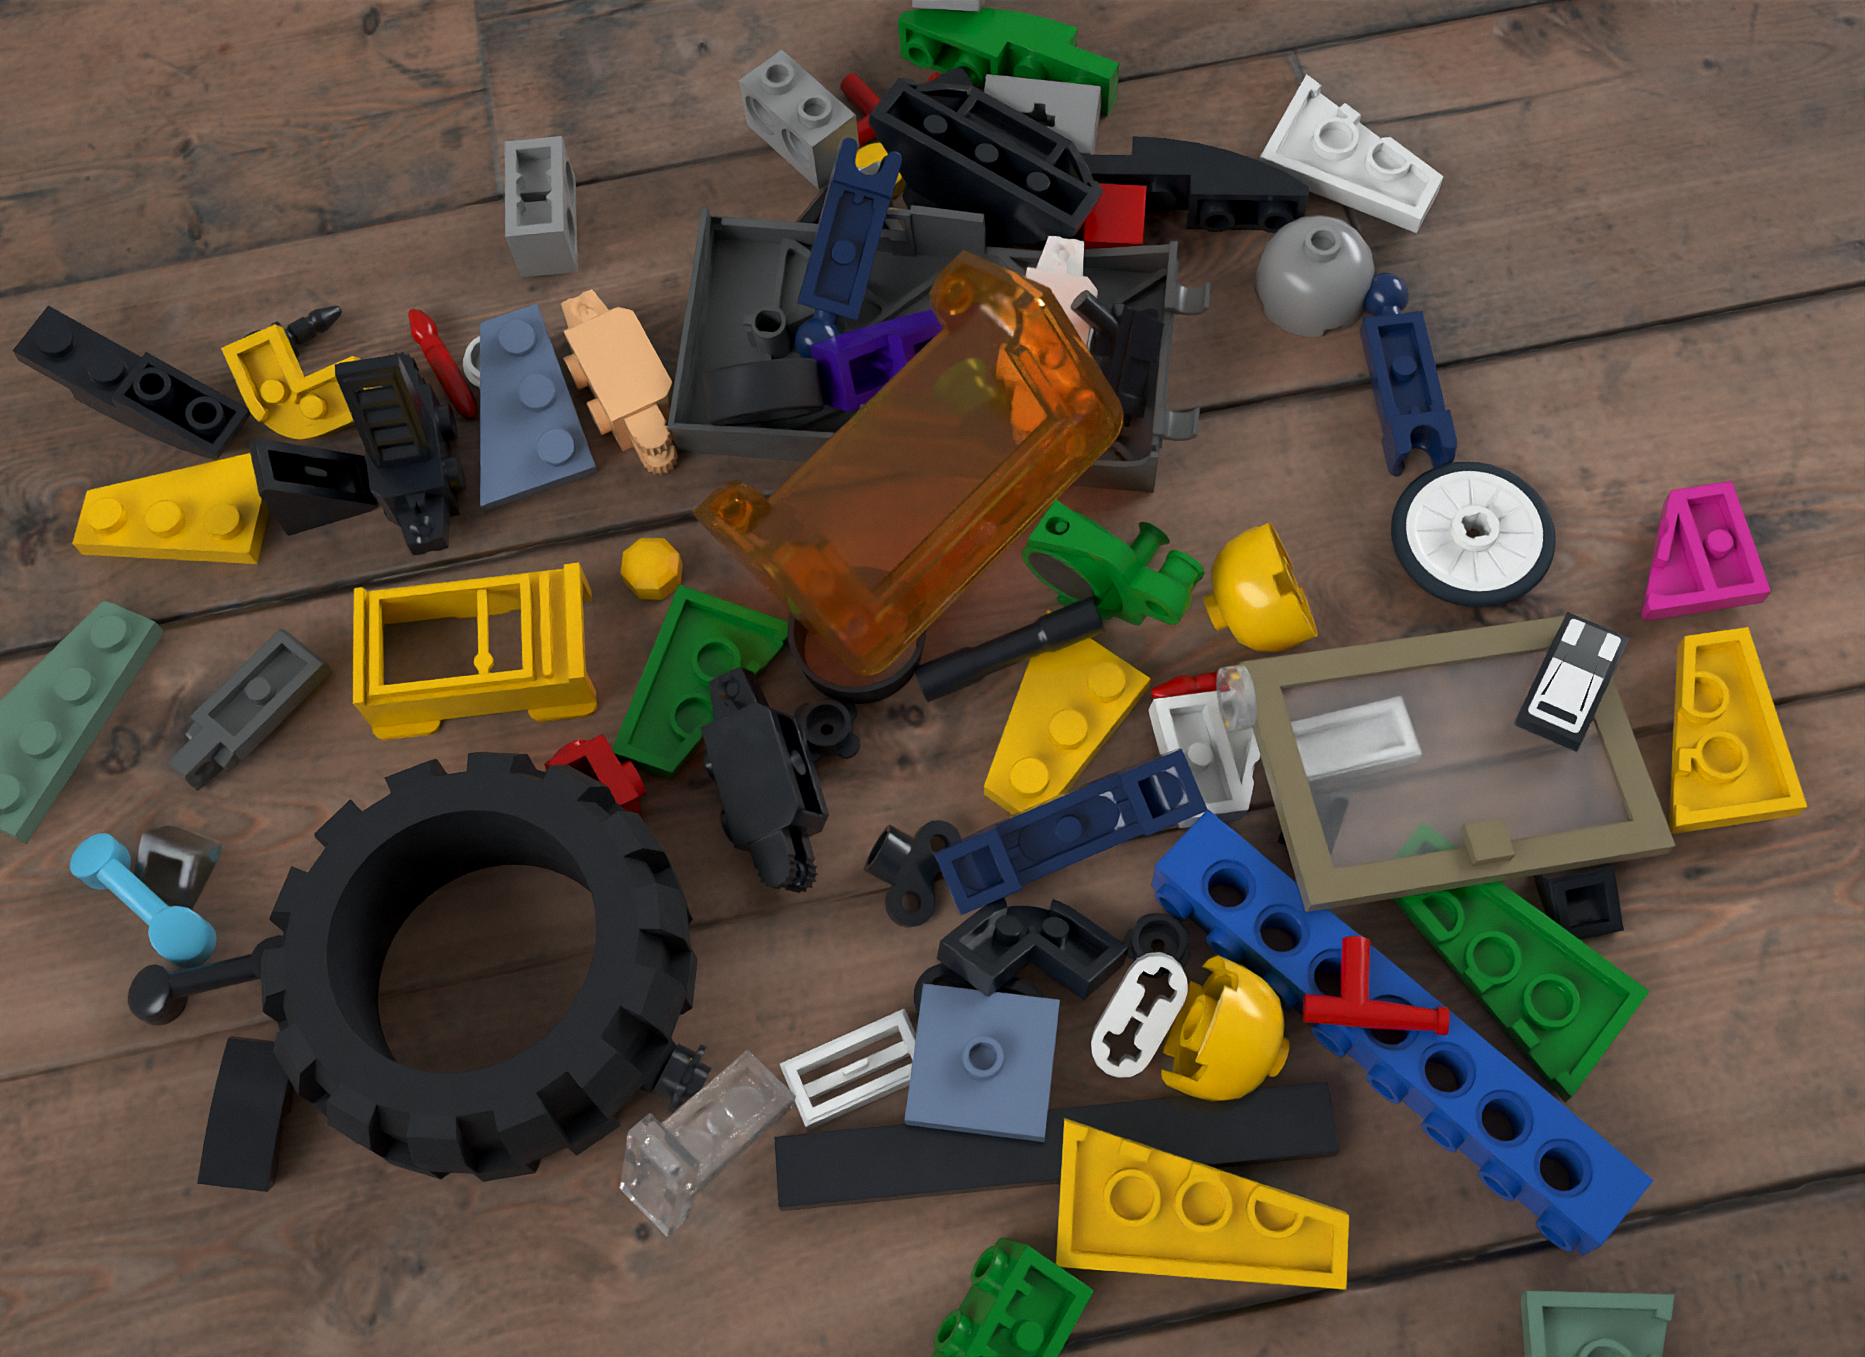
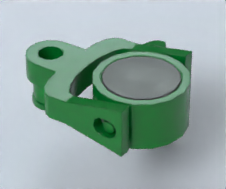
M1056 499L1029 536L1028 543L1021 551L1023 561L1029 570L1044 584L1059 594L1057 600L1060 605L1067 606L1092 596L1102 620H1110L1112 617H1117L1137 626L1141 625L1147 616L1170 625L1178 624L1192 604L1190 593L1198 581L1205 575L1204 568L1197 560L1178 550H1171L1167 554L1166 560L1158 572L1147 568L1159 547L1170 543L1168 536L1153 524L1148 522L1138 523L1140 533L1129 547L1124 541L1114 537L1092 519L1069 509Z

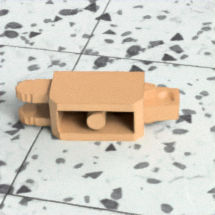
M592 289L581 293L578 297L567 299L561 303L569 329L563 332L572 354L562 359L577 390L588 386L594 399L587 402L586 405L601 435L612 431L622 452L634 447L641 462H643L644 468H647L648 472H653L654 475L657 473L660 475L663 473L668 474L669 470H674L673 466L677 465L676 460L678 459L671 433L667 428L674 386L634 311L621 307L608 310Z

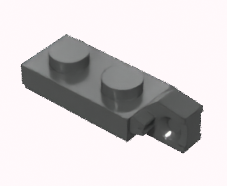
M279 629L190 716L194 723L185 734L189 741L168 761V764L197 791L200 790L221 772L223 768L226 771H230L238 765L239 761L243 762L332 673L331 669L325 661L285 629Z

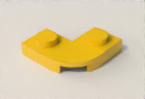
M275 324L221 348L249 411L258 422L264 423L276 433L292 439L318 440L355 425L335 376V364L361 360L360 358L351 356L304 377L283 327Z

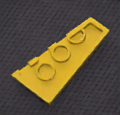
M1064 1118L1056 1265L1059 1267L1346 1290L1349 1215L1345 1211Z

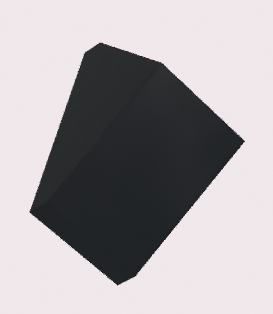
M255 437L248 444L259 496L288 536L371 512L376 506L375 497L370 491L367 463L363 455Z

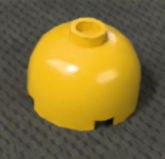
M1271 522L1243 531L1230 539L1215 556L1210 571L1213 592L1203 596V600L1209 617L1217 631L1228 627L1242 645L1259 652L1276 653L1303 645L1306 641L1318 636V632L1303 589L1298 587L1291 570L1294 569Z
M1217 955L1208 959L1201 966L1213 972L1204 985H1199L1193 981H1190L1188 984L1185 1002L1167 1032L1163 1047L1164 1054L1175 1058L1173 1072L1161 1069L1162 1079L1167 1086L1190 1096L1212 1102L1241 1098L1254 1091L1267 1075L1275 1077L1283 1068L1290 1048L1289 1039L1283 1037L1285 1020L1280 999L1267 982L1252 971Z

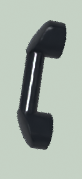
M278 935L263 940L255 947L252 954L175 972H170L163 966L156 964L146 966L132 980L128 992L129 1008L136 1017L147 1024L161 1026L171 1023L182 1014L190 995L261 979V958L264 950L281 948L283 936Z

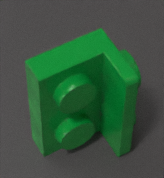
M1001 1237L995 1246L987 1248L976 1261L970 1277L972 1286L959 1309L949 1313L940 1324L934 1338L935 1351L931 1357H1058L1094 1290L1029 1245Z

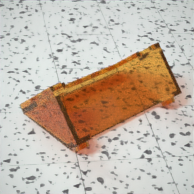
M965 250L961 251L939 273L930 291V306L943 329L767 500L761 492L747 482L735 480L726 482L715 489L692 511L706 530L840 662L861 676L876 675L888 668L1052 505L1055 499L1057 500L1114 443L1123 426L1124 411L1120 400L1051 288Z

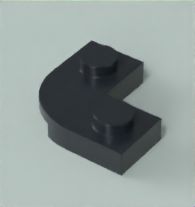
M1003 897L983 906L941 939L936 959L988 997L1031 962L1085 1000L1124 965L1129 947L1072 907L1055 899L1052 900L1050 909L1047 910L1034 906L1008 907Z

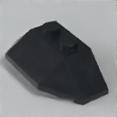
M898 78L870 113L868 123L886 152L889 154L896 151L902 155L899 173L910 190L946 210L984 214L985 232L1010 246L1047 241L1048 236L1074 237L1103 194L1099 183L1093 181L1089 167L1073 141L973 86L940 82L916 84L914 79Z

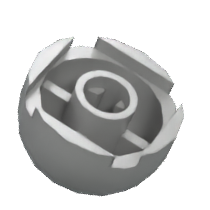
M1324 215L1306 216L1286 224L1266 243L1257 267L1254 287L1255 293L1257 294L1258 292V296L1264 304L1262 311L1271 322L1285 331L1310 338L1321 337L1324 335L1325 330L1335 329L1342 325V331L1353 326L1366 311L1364 302L1375 275L1371 249L1355 228L1337 218Z

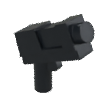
M1084 290L1074 299L1070 308L1097 332L1092 351L1094 355L1101 356V362L1091 407L1108 410L1107 423L1130 427L1132 415L1142 418L1144 416L1147 399H1143L1151 362L1156 363L1164 323L1157 320L1158 312L1155 309L1138 311L1124 304L1113 303L1111 312L1088 290Z

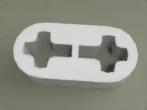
M1156 952L1147 953L1137 958L1127 970L1098 1020L1091 1038L1092 1055L1097 1066L1106 1074L1123 1078L1132 1077L1142 1072L1150 1063L1182 1008L1188 993L1187 977L1181 964L1172 956ZM1160 967L1166 968L1170 971L1168 977L1169 985L1175 989V992L1170 998L1158 995L1146 1013L1137 1007L1145 993V986L1138 980V977L1143 971L1154 975ZM1134 1017L1141 1021L1134 1035V1044L1140 1049V1053L1136 1057L1125 1053L1119 1061H1115L1109 1057L1110 1044L1103 1038L1108 1031L1113 1034H1121L1130 1018Z

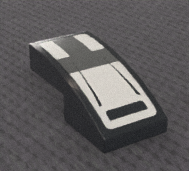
M1567 612L1514 725L1577 752L1629 641V637Z

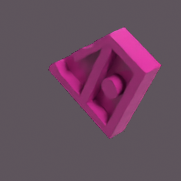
M1728 481L1671 490L1663 503L1641 609L1643 621L1763 603L1771 593L1733 482Z

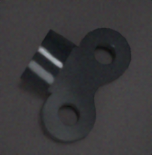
M942 820L931 821L920 827L914 838L888 825L878 837L867 858L864 871L892 885L887 891L885 906L890 919L899 926L906 928L917 927L927 922L934 913L936 902L933 892V880L941 869L930 847V840L933 836H937L943 839L945 846H948L962 839L958 830L948 822ZM906 893L913 894L918 900V908L915 912H910L903 906L902 899Z

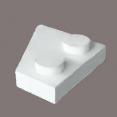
M1241 687L1154 699L1148 712L1160 755L1182 748L1207 809L1223 822L1242 819L1249 809L1254 786L1253 771L1260 758V752L1253 732L1256 715L1248 688ZM1205 812L1178 823L1179 828L1191 827Z

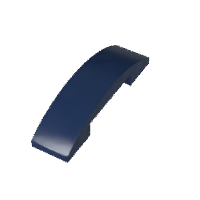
M1178 748L1116 771L1032 806L934 852V855L961 916L1022 890V885L1142 834L1147 837L1208 811L1183 750Z

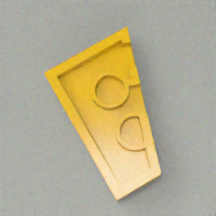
M247 453L87 490L72 544L82 555L257 564L270 510L259 496L251 455Z
M1091 638L1056 652H1045L1030 658L985 781L984 795L1014 815L1067 792L1148 691L1151 678Z
M1744 627L1685 636L1677 646L1669 829L1671 834L1799 816L1807 808V804L1749 628Z

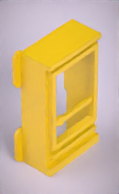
M580 563L564 564V569L365 591L363 587L354 588L353 704L372 727L373 734L380 740L427 736L438 732L444 719L528 710L530 717L536 722L584 718L593 715L597 710L598 704L596 690L586 671L583 602L592 601V593ZM521 609L523 669L490 673V669L494 666V659L489 654L488 616L506 614L512 610ZM447 617L459 619L477 617L478 654L474 658V665L479 674L384 685V625Z

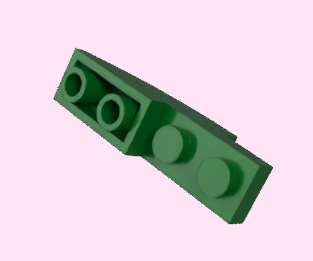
M927 8L902 12L898 19L901 58L909 60L920 68H930L945 74L957 67H962L969 76L973 87H980L982 89H985L986 74L1100 86V114L1105 116L1109 115L1117 101L1119 63L1078 48L1077 27L1049 18L994 8H981L980 11Z

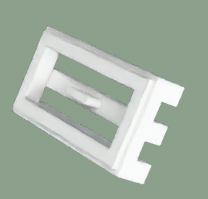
M905 1008L780 1064L807 1131L909 1086L912 1063L815 1107H812L810 1100L908 1056H911L913 1061L916 1033ZM900 1032L903 1038L902 1042L803 1085L800 1079L801 1075Z

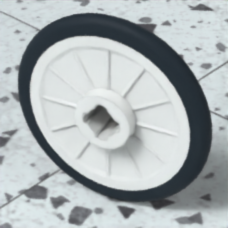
M1469 461L1454 462L1428 470L1412 481L1404 490L1395 505L1392 515V544L1398 561L1405 572L1426 592L1455 605L1483 608L1499 606L1519 599L1531 591L1548 572L1555 553V526L1550 511L1543 499L1523 479L1510 471L1491 464ZM1472 528L1480 532L1479 536L1474 539L1466 535L1467 531H1471Z

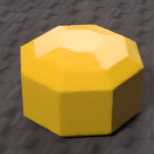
M640 538L623 552L620 574L625 585L639 599L663 600L676 590L678 585H681L683 563L680 554L665 538Z

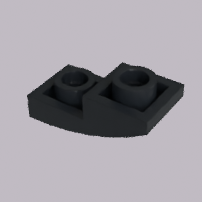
M235 1036L227 1039L210 1107L197 1184L268 1192L275 1185L283 1120L291 1112L294 1091L291 1081L273 1052L275 1041Z

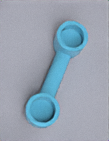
M97 833L80 843L70 859L69 869L71 873L93 889H109L149 926L148 935L150 942L158 954L180 968L196 967L209 959L216 947L217 941L216 932L212 925L189 908L180 906L169 907L129 871L131 858L124 845L107 833Z

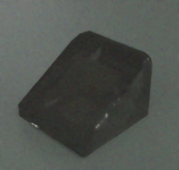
M164 826L144 832L140 841L134 875L169 907L180 906L193 910L220 857L223 844L174 826Z

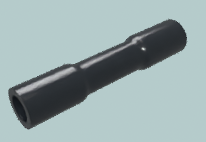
M1092 596L1040 616L1034 623L974 647H963L914 668L915 675L927 702H931L976 684L987 675L1042 653L1056 652L1106 632L1096 604Z

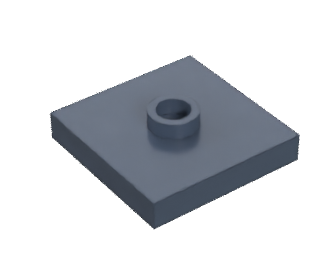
M923 983L905 1124L1045 1142L1060 1000L994 992L988 997L979 990Z

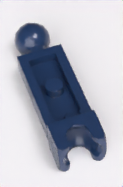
M843 137L839 143L797 304L815 309L813 318L806 320L799 327L795 335V346L801 358L813 359L810 345L841 335V331L836 325L838 316L858 320L890 198L893 195L902 162V155L899 152L893 151L881 160L876 174L865 175L856 166L855 159L858 145L855 139Z
M1384 272L1373 276L1364 302L1365 310L1372 317H1363L1360 334L1381 428L1384 433L1381 442L1387 468L1392 476L1398 477L1405 468L1403 460L1413 448L1421 449L1428 453L1434 468L1453 463L1457 450V437L1451 412L1449 409L1446 410L1423 311L1401 313L1409 301L1408 287L1399 276L1394 273Z

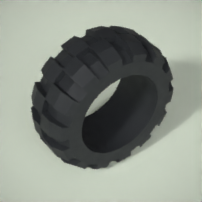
M475 752L468 754L467 770L464 772L447 774L439 761L433 759L385 777L391 791L389 795L364 811H361L350 799L315 832L314 837L325 849L309 872L291 866L271 912L269 920L283 931L281 948L265 949L261 958L262 1012L278 1022L280 1032L276 1034L273 1052L298 1095L313 1103L327 1117V1124L394 1166L440 1180L450 1173L474 1174L481 1181L487 1182L536 1173L541 1158L565 1148L570 1149L576 1156L621 1126L613 1115L639 1088L644 1092L652 1093L677 1046L672 1039V1035L679 1015L693 1008L698 958L692 950L690 943L689 924L693 918L677 875L666 853L640 815L634 812H627L615 801L608 786L567 764L551 765L548 771L544 772L536 769L528 754ZM501 865H527L549 869L578 882L591 892L596 915V943L592 963L587 978L574 1003L562 1019L543 1038L510 1059L478 1070L439 1073L422 1071L397 1063L386 1043L381 1027L378 1007L379 980L385 957L395 935L409 915L428 896L463 875Z

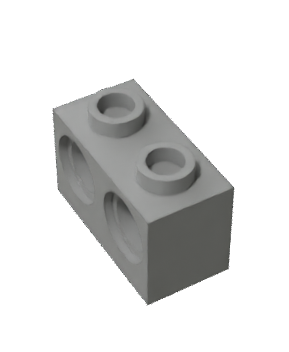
M782 49L739 80L747 125L818 190L829 182L837 149L843 137L855 139L858 145L857 151L860 149L856 115Z
M562 136L505 141V238L520 277L578 272L576 178Z

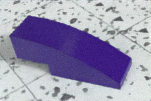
M992 297L922 311L880 322L810 345L812 357L819 365L824 404L850 412L859 408L860 404L867 405L897 392L913 396L931 389L946 371L966 360L980 359L985 366L993 364L997 361L1001 343H1008L1000 299Z

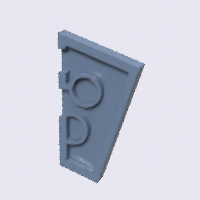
M536 303L480 322V506L483 511L486 512L598 473L538 304Z

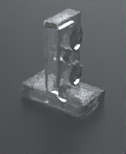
M746 1050L663 1123H660L649 1113L628 1131L620 1190L666 1237H669L688 1219L692 1198L793 1108L796 1096L749 1050Z

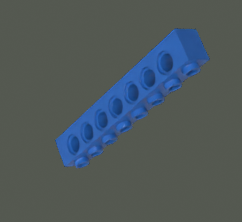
M1209 809L1155 865L1151 886L1156 890L1154 896L1158 903L1174 918L1180 921H1185L1189 918L1207 933L1206 942L1217 955L1237 964L1239 962L1242 963L1247 969L1267 982L1279 997L1281 1007L1285 1011H1289L1293 1007L1302 1015L1305 994L1325 995L1317 988L1314 976L1322 972H1331L1341 977L1342 938L1348 936L1361 937L1329 909L1305 912L1298 884ZM1217 885H1229L1241 894L1243 902L1234 907L1221 906L1211 898L1209 890ZM1269 928L1282 929L1292 937L1295 948L1287 952L1274 951L1263 942L1261 932ZM1370 944L1369 1000L1435 1009L1436 1006L1445 1007ZM1450 1010L1447 1036L1435 1035L1434 1031L1400 1030L1402 1041L1394 1045L1384 1044L1377 1040L1371 1033L1370 1028L1312 1023L1314 1025L1311 1028L1312 1034L1327 1050L1339 1057H1344L1347 1053L1368 1071L1365 1076L1366 1080L1377 1093L1394 1104H1399L1403 1101L1424 1119L1421 1126L1434 1142L1453 1153L1459 1149L1481 1168L1478 1171V1176L1491 1191L1507 1201L1512 1202L1516 1198L1538 1217L1535 1224L1540 1232L1553 1244L1565 1251L1572 1252L1575 1249L1584 1256L1602 1246L1654 1181ZM1438 1063L1450 1069L1456 1079V1091L1442 1092L1431 1086L1425 1076V1065ZM1482 1111H1498L1509 1120L1513 1132L1511 1141L1497 1140L1486 1132L1482 1124ZM1541 1158L1555 1159L1566 1168L1570 1179L1567 1191L1556 1190L1544 1181L1540 1172Z

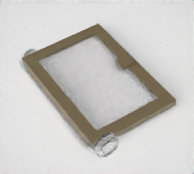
M1588 612L1574 614L1591 621ZM1565 616L1242 661L1239 665L1225 666L1219 669L1216 690L1221 718L1225 727L1230 732L1253 728L1305 912L1664 855L1676 847L1613 678L1609 682L1577 752L1514 725Z

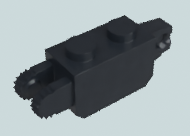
M395 352L394 355H399L432 419L434 457L427 462L377 468L374 466L366 449L365 454L370 491L384 509L386 518L401 527L406 545L414 556L449 548L450 517L460 515L457 491L465 490L466 486L459 457L457 454L451 455L449 441L458 439L456 420L450 404L440 405L430 383L426 384L424 378H421L418 373L419 369L414 358H411L409 354L405 355L404 352L400 354Z
M738 667L709 681L714 721L700 727L706 745V750L704 751L705 767L710 777L717 784L723 805L720 815L721 824L725 834L734 844L735 849L751 852L754 866L759 870L757 876L761 877L760 882L766 883V887L781 889L782 887L786 888L785 890L795 893L807 892V888H812V883L816 882L815 877L818 875L816 873L817 866L813 863L815 856L809 837L822 832L829 812L800 719L769 706L753 671Z

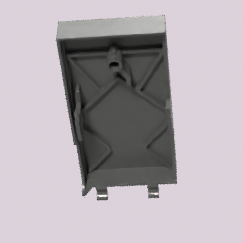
M911 205V209L888 208L886 219L904 220L906 231L882 229L858 320L838 316L836 325L840 329L841 334L922 311L994 297L1000 299L1007 343L1011 345L1015 325L1007 324V312L1012 289H1023L1027 267L1036 269L1043 251L987 247L984 214ZM702 207L667 427L679 451L1154 493L1159 448H1162L1163 440L1187 441L1195 438L1198 434L1200 408H1195L1185 413L1166 409L1174 314L1191 316L1205 313L1209 308L1211 282H1206L1205 285L1196 288L1184 287L1177 283L1179 259H1176L1178 241H1170V244L1084 249L1083 276L1088 277L1098 290L1097 299L1111 312L1113 303L1124 304L1138 311L1155 309L1158 312L1157 320L1164 323L1156 363L1151 362L1143 399H1147L1144 416L1142 418L1132 415L1130 427L1107 423L1108 410L1091 407L1101 362V356L1094 355L1092 351L1093 342L1097 334L1095 330L1093 332L1079 404L1066 413L1052 411L1047 438L1044 439V444L1039 445V449L1034 448L1033 451L1030 449L1025 451L1024 448L1019 449L1018 445H1014V441L1011 439V404H1008L1002 415L986 428L974 434L962 436L960 418L951 417V412L948 408L938 405L931 394L932 388L913 396L897 392L867 405L860 404L859 408L850 412L824 404L822 411L802 417L758 424L714 426L708 422L702 381L704 374L719 368L742 363L801 358L795 346V335L799 327L806 320L813 318L815 309L797 304L818 224L711 216L708 207ZM996 362L985 366L989 371L988 382L991 387L1000 388L1005 395L1004 381L995 380Z

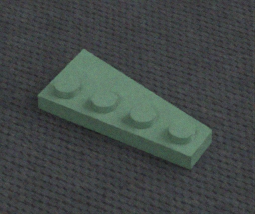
M103 600L0 700L1 833L25 844L28 843L164 634L162 628L155 621Z

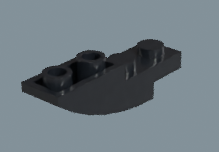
M1133 136L1131 155L1081 154L1089 167L1093 181H1097L1099 184L1146 186L1145 210L1152 212L1186 210V229H1205L1210 232L1263 230L1268 233H1276L1286 224L1305 216L1309 197L1307 185L1270 165L1226 149L1168 138Z
M49 305L13 349L18 361L70 389L74 398L79 402L147 436L202 457L218 460L251 415V412L245 406L155 356L145 352L140 357Z

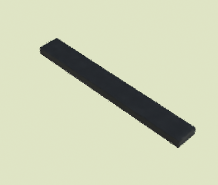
M1328 1082L1260 1088L1241 1098L1212 1102L1193 1096H1180L1050 1109L1047 1115L1045 1142L906 1124L774 1137L778 1207L781 1211L1060 1184L1064 1118L1213 1168L1332 1157L1339 1153V1146Z

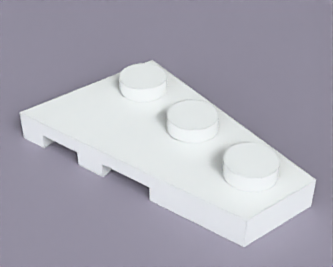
M1306 74L1262 152L1259 161L1281 170L1308 186L1310 192L1417 233L1440 190L1443 176L1393 138L1378 137L1360 123L1361 114L1346 103L1338 107L1320 93L1322 85Z

